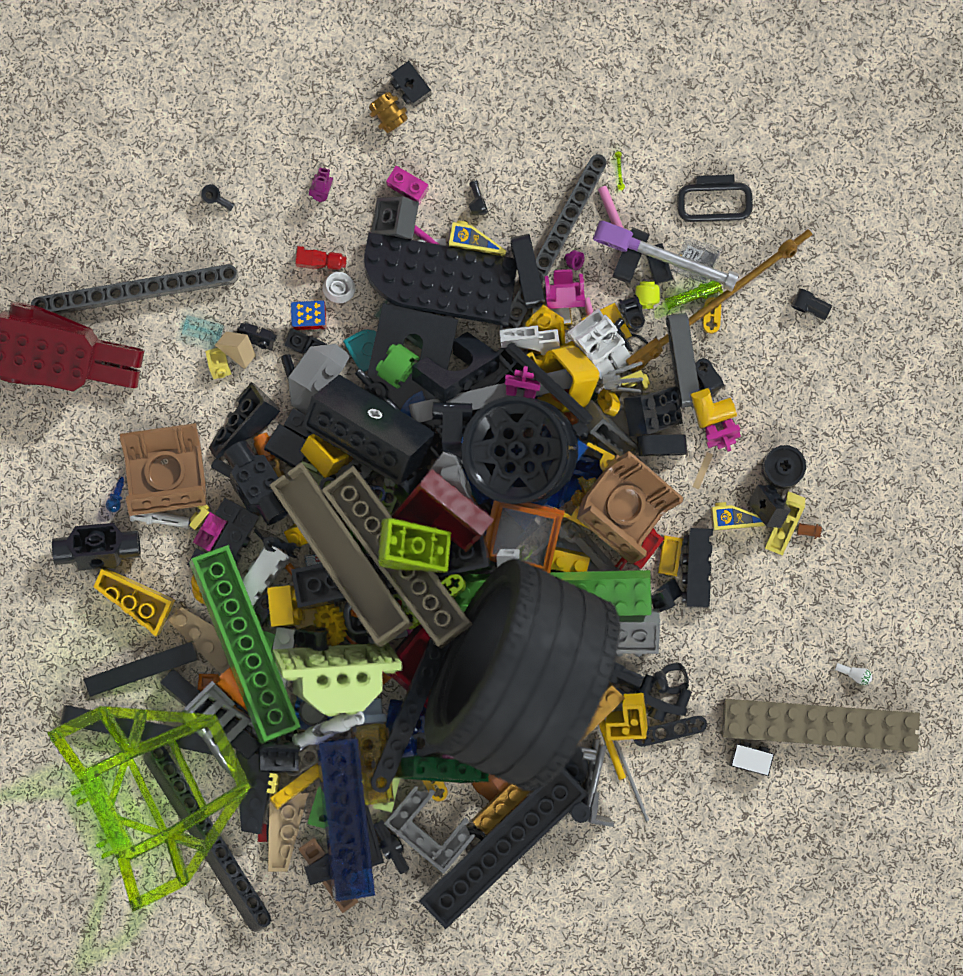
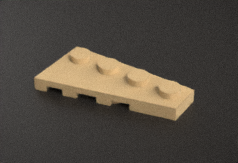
M180 607L168 619L189 642H194L196 650L220 674L230 667L213 625L183 607Z
M269 793L268 872H288L308 793H299L278 810L270 801V798L276 793Z

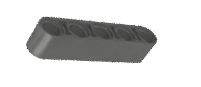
M685 312L666 316L673 372L680 408L693 406L690 394L699 391L689 319Z

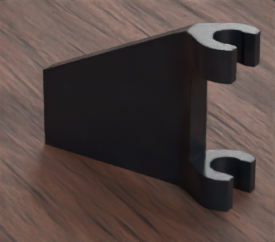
M255 527L254 532L263 541L267 551L275 552L276 550L273 547L286 550V554L289 557H298L294 554L295 548L301 549L300 544L293 542L288 544L271 532Z

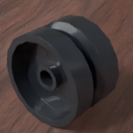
M780 445L773 448L764 457L761 464V473L764 480L777 489H788L796 485L806 472V460L803 454L797 448L790 445ZM780 465H785L786 470L783 471V467H780Z

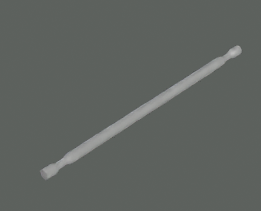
M614 740L640 809L644 814V819L649 821L617 740Z

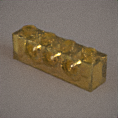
M379 723L357 726L355 739L358 743L359 751L357 757L361 766L359 775L363 784L362 799L365 805L394 802L392 783L385 792L375 791L370 783L375 768L372 769L371 762L374 760L375 764H377L387 740L386 726ZM371 740L373 742L372 749L369 748V742ZM384 777L377 778V787L384 786L386 782Z

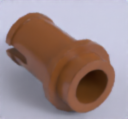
M799 523L797 535L811 536L814 539L820 538L822 526Z

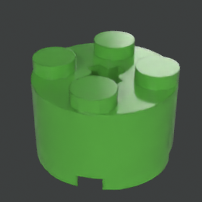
M392 344L386 353L388 354L385 361H380L376 370L379 377L398 389L400 387L398 383L407 380L412 373V365L415 364L413 362L414 360H419V356L401 344L397 346Z

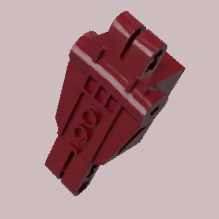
M11 302L9 310H5L0 314V380L23 385H44L72 392L85 385L89 379L127 388H138L141 371L135 368H142L145 350L100 340L90 327L44 308L26 303Z

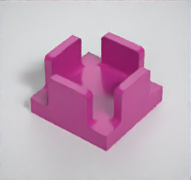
M571 269L554 270L553 284H549V277L544 276L546 305L549 309L585 307L583 274H579V282L576 283L573 282V272Z

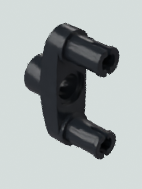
M645 674L640 690L638 689L636 693H644L645 704L651 706L647 716L664 722L667 713L686 716L688 711L687 705L692 691L681 688L676 704L672 705L652 697L650 693L654 686V676Z

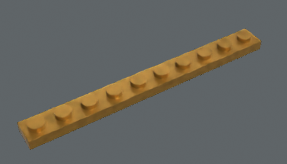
M611 683L607 686L599 708L583 739L625 699ZM508 783L472 819V822L487 835L530 791Z

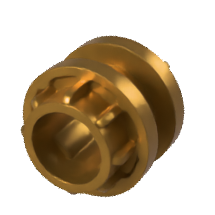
M386 92L369 105L371 110L369 115L371 118L375 116L379 118L381 124L378 125V128L380 130L384 129L386 133L392 132L408 119L405 114L407 112L406 108L399 109L395 103L399 98L397 95L393 97L390 92Z

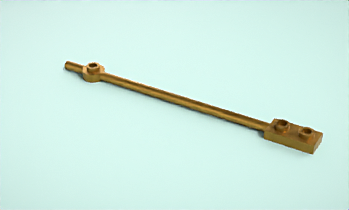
M807 229L794 240L788 239L783 242L778 252L737 281L733 291L725 290L688 318L689 325L691 326L782 257L784 259L793 257L797 252L798 245L813 235L812 232ZM668 334L660 340L657 338L653 339L626 359L627 366L642 362V365L630 369L632 373L643 369L649 361L660 356L661 352H663L662 347L669 342Z

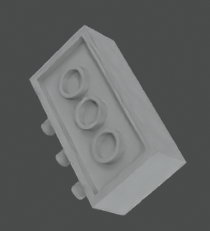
M652 609L651 615L619 616L620 638L616 656L635 654V656L640 657L642 654H659V609Z

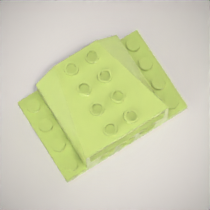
M376 643L331 645L325 651H314L306 647L272 649L273 659L282 678L290 681L293 680V694L327 716H336L338 713L345 712L346 714L354 715L359 711H364L382 692V671L391 674L395 673L396 670H402L401 661L389 643L382 647H379Z

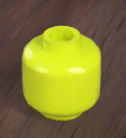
M642 281L640 285L635 287V294L639 298L642 309H653L654 305L660 302V287L655 284V281Z

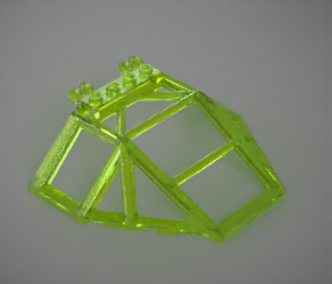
M99 706L47 732L52 743H54L82 785L71 791V795H77L84 790L87 796L76 802L77 807L90 802L107 839L95 844L96 847L102 848L109 843L112 848L111 851L101 855L102 860L113 854L117 858L132 912L189 884L251 787L217 715ZM114 717L134 719L129 739ZM101 720L121 749V752L86 769L65 737ZM146 720L185 723L140 743ZM206 727H209L237 785L206 804L176 740ZM166 744H169L200 808L169 828L166 827L133 759ZM119 766L111 792H109L101 774ZM127 766H129L158 829L122 817L115 805ZM223 809L204 840L183 833ZM127 827L153 836L135 845ZM166 843L176 878L140 895L130 860ZM179 844L197 850L187 867Z

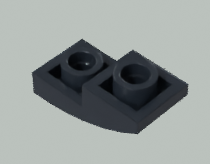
M290 328L283 343V346L303 355L312 346L327 345V343L293 328Z

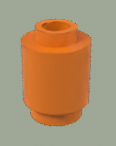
M263 433L253 438V445L257 454L265 455L269 462L274 460L275 456L265 451L264 448L271 436H268V433Z

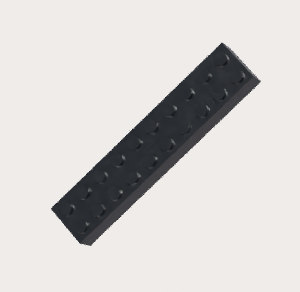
M485 533L467 551L450 539L448 571L434 572L438 579L445 580L452 574L463 576L491 570ZM365 553L389 590H396L370 554ZM322 563L291 569L299 609L306 610L347 601Z
M563 767L551 781L531 791L420 897L419 902L446 930L567 815L572 807L588 794V791Z

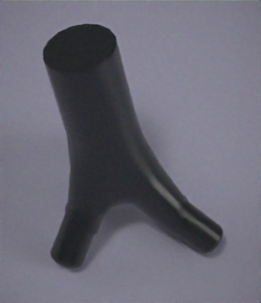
M476 825L467 828L470 835L474 834L480 840L483 838L482 836H485L484 832L476 830L478 828Z

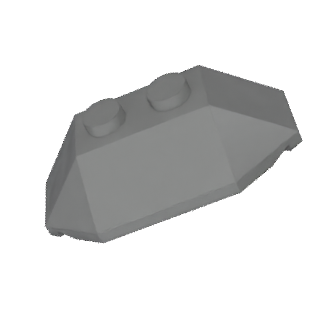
M336 344L310 347L288 377L291 406L306 415L311 397L340 374L350 354Z

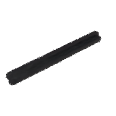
M514 343L508 344L505 351L522 367L527 366V372L534 373V378L584 425L591 423L593 416L518 346Z

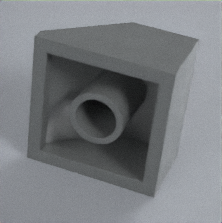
M403 196L377 198L371 233L413 240L419 202Z

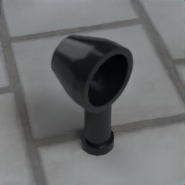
M474 180L469 183L475 197L469 204L472 215L488 214L486 203L479 188V182Z
M206 185L201 190V199L205 203L213 204L216 202L227 208L230 212L233 209L235 203H231L221 197L220 191L215 185ZM206 192L211 194L210 199L206 197Z

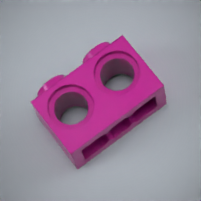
M398 166L394 167L386 181L387 187L408 199L419 202V205L429 190V184Z

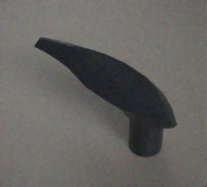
M618 318L613 324L618 329L617 333L624 339L626 349L633 352L625 334L620 329L625 321L622 318Z

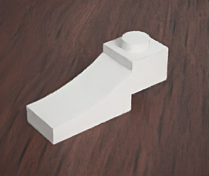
M537 325L500 330L501 348L514 343L520 348L539 351L541 355H545L549 350L560 348L558 329L538 331Z

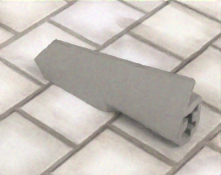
M443 452L432 466V470L440 474L444 480L456 487L460 493L475 504L471 496L470 484L456 456Z

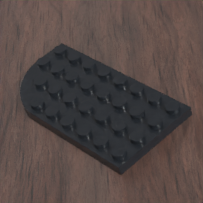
M368 233L364 254V270L371 286L385 300L396 306L508 327L517 271L515 258Z

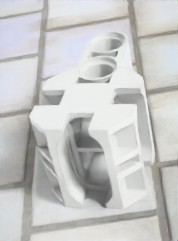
M597 309L568 331L567 335L576 344L575 346L580 348L600 372L599 381L603 384V375L615 370L614 367L616 369L625 367L627 365L626 359L631 355L625 347L624 339L617 333L618 329L609 317L603 316L602 312Z

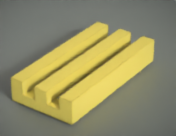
M270 773L269 777H273V780L268 781V785H272V787L267 789V793L274 794L278 792L280 773Z

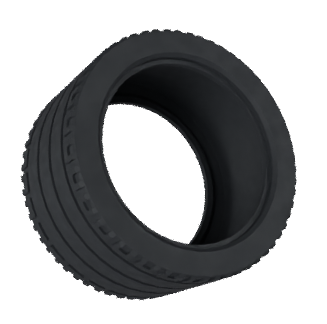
M513 558L499 565L488 576L464 613L473 625L453 639L449 645L430 691L425 713L424 733L427 744L432 749L523 790L533 791L547 784L559 773L586 734L599 708L612 674L619 645L620 620L617 609L611 602L521 559Z

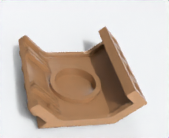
M196 423L120 434L129 496H126L129 516L206 505V482L200 435ZM167 459L168 463L162 464L161 460Z
M628 451L622 456L617 454L582 499L577 519L629 563L634 564L646 556L647 551L641 547L644 539L667 511L682 503L683 497Z

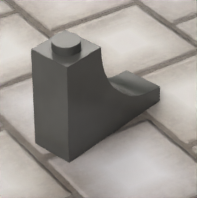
M590 399L589 404L584 407L593 416L591 423L586 425L589 432L619 456L628 451L636 455L638 453V444L624 433L602 411L595 401Z

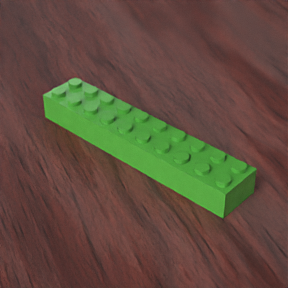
M227 545L192 558L189 562L260 744L299 729L301 726L229 546Z
M650 570L550 572V574L611 602L615 605L619 616L651 615ZM468 574L461 576L466 582V588L455 598V601L463 612H465L472 598L490 574ZM456 580L454 581V587L458 588L459 582Z

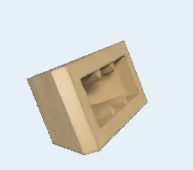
M226 331L215 344L217 348L244 369L256 356L246 334Z

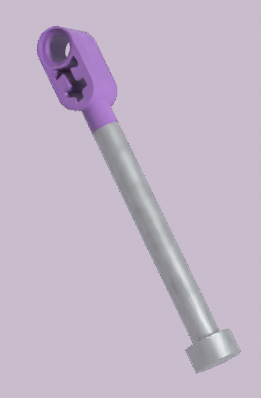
M599 221L593 236L594 241L626 252L628 248L724 284V289L733 291L738 273L729 271V273L722 272L632 237L633 233L627 229L606 221Z

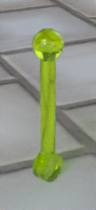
M617 151L615 152L619 178L617 188L624 190L625 184L622 180L621 169L622 153Z

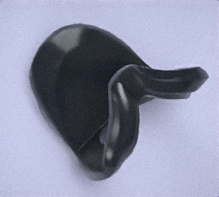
M672 663L655 672L654 684L657 691L661 694H679L681 688L688 689L689 677L685 667L681 663ZM681 670L684 674V683L670 688L666 674L669 671Z

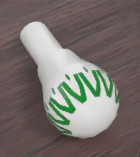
M837 663L835 670L849 675L858 684L868 685L872 681L870 670L850 668Z

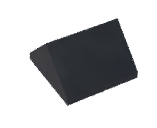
M278 424L264 450L294 468L306 458L301 449L307 439Z

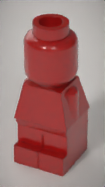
M297 246L295 264L300 268L319 269L327 266L328 269L341 270L346 268L347 257L343 256L342 253L329 252L327 254L323 251L315 249L305 250V247Z

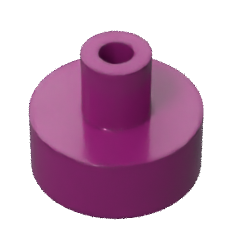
M577 250L567 253L565 255L567 267L579 270L584 264V254Z

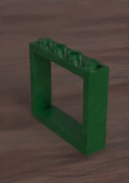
M417 756L403 757L394 776L396 779L451 783L489 782L488 773L459 760Z

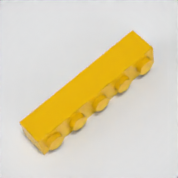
M320 762L316 763L270 798L271 803L278 810L322 777L326 770Z

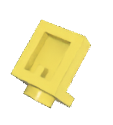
M219 348L205 351L213 379L231 375L227 356Z
M641 370L621 378L642 377L643 381L639 382L643 391H646L650 384L647 375L643 374ZM637 382L621 383V387L633 388L638 385Z
M208 505L197 506L201 511L199 513L195 512L189 521L191 523L189 526L195 531H198L210 512L208 510L210 507Z

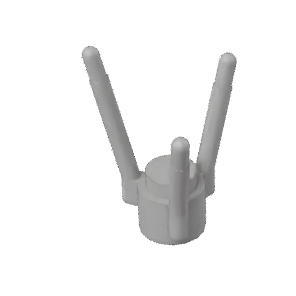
M642 362L609 371V374L603 375L604 389H611V392L641 393L639 389L623 388L620 386L621 383L643 381L642 377L621 379L620 375L617 374L642 365Z

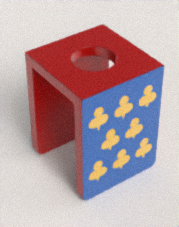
M325 301L291 302L293 329H327Z

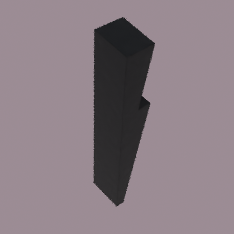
M190 641L84 678V682L91 697L199 660V656L194 642Z
M172 669L160 682L162 689L185 707L200 693L198 689L175 669ZM209 700L207 702L208 705L198 714L196 713L198 718L213 704L212 701ZM219 709L204 725L210 729L225 713ZM231 719L217 735L223 739L237 723ZM244 729L229 743L231 747L248 760L261 746Z

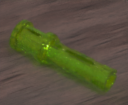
M710 281L705 284L699 283L697 288L665 298L664 300L668 310L699 298L708 299V296L713 294H721L723 289L721 283L716 281Z

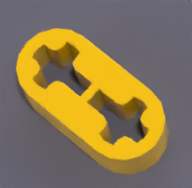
M715 297L708 298L704 306L715 299ZM721 304L717 306L718 308L714 309L713 314L710 311L703 316L702 326L708 334H714L720 328ZM710 317H713V323L717 325L713 330L706 326V323L710 322Z
M603 388L597 398L598 404L605 414L614 417L620 410V401L615 392Z
M422 780L428 792L430 789L436 792L434 788L436 784L439 789H444L443 797L440 798L433 795L432 798L434 800L443 801L447 797L448 790L444 782L435 781L432 784L431 781Z

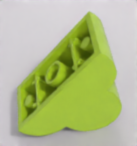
M383 519L378 557L379 566L398 570L447 572L451 532L394 519Z

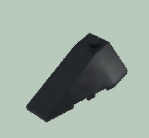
M253 382L239 395L236 400L239 405L234 413L229 412L226 427L219 429L209 446L211 453L216 459L222 457L224 452L235 443L246 441L267 427L280 412L274 401Z

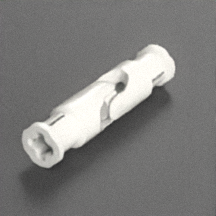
M362 711L354 715L342 713L329 721L306 729L301 734H294L292 742L295 745H301V750H303L310 744L315 745L333 737L334 734L348 731L354 725H362L365 721Z

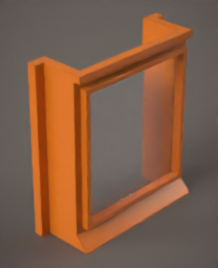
M494 500L490 515L494 520L489 525L486 533L490 561L497 562V554L500 549H520L519 559L550 573L565 511L534 503L508 504Z

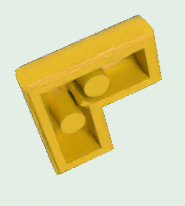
M709 388L690 394L697 422L701 429L737 416L736 408L731 398L713 403Z

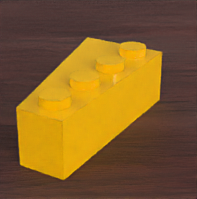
M108 568L101 569L93 586L110 601L117 604L125 613L137 620L140 625L147 628L154 636L160 635L175 602V599Z

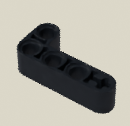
M530 234L511 237L512 254L515 258L526 310L545 305V299Z

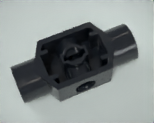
M245 440L229 447L223 454L232 468L229 481L248 512H259L267 525H273L284 519L288 512L270 487V484L279 478L265 455H255Z
M115 523L75 526L68 537L52 538L54 565L74 564L78 571L118 567L122 559L141 557L139 531L120 532Z

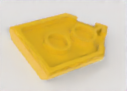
M542 305L525 322L526 327L538 325V331L558 329L559 345L566 344L564 318L545 305ZM528 349V354L531 352L534 355L541 354L539 351Z

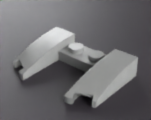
M415 786L384 824L444 874L473 840L475 835H470L466 826L469 821L465 817L442 846L412 821L435 794V791L430 789L429 793L418 791V786Z

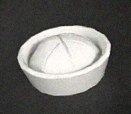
M343 272L330 274L322 285L325 297L335 303L347 302L355 293L353 279Z

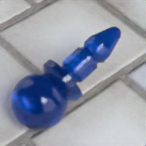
M120 477L116 483L114 494H110V498L106 501V509L109 512H117L121 508L120 501L123 498L120 495L124 486V477Z

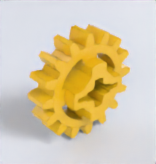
M334 604L317 608V613H314L316 620H313V623L317 627L329 629L327 644L334 646L343 642V637L347 636L343 612H339V607H335Z

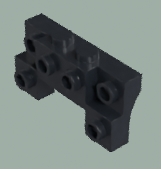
M224 497L215 514L228 521V524L213 550L228 545L237 565L242 557L240 552L243 547L247 548L251 541L249 536L260 517ZM196 548L190 560L205 554V552Z

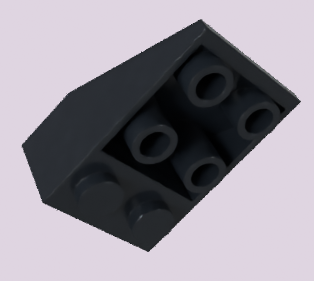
M676 386L623 398L630 436L648 435L683 424Z

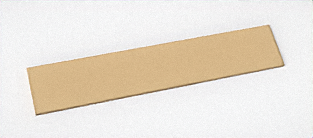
M709 452L706 453L693 484V487L696 489L700 488L713 457V454Z

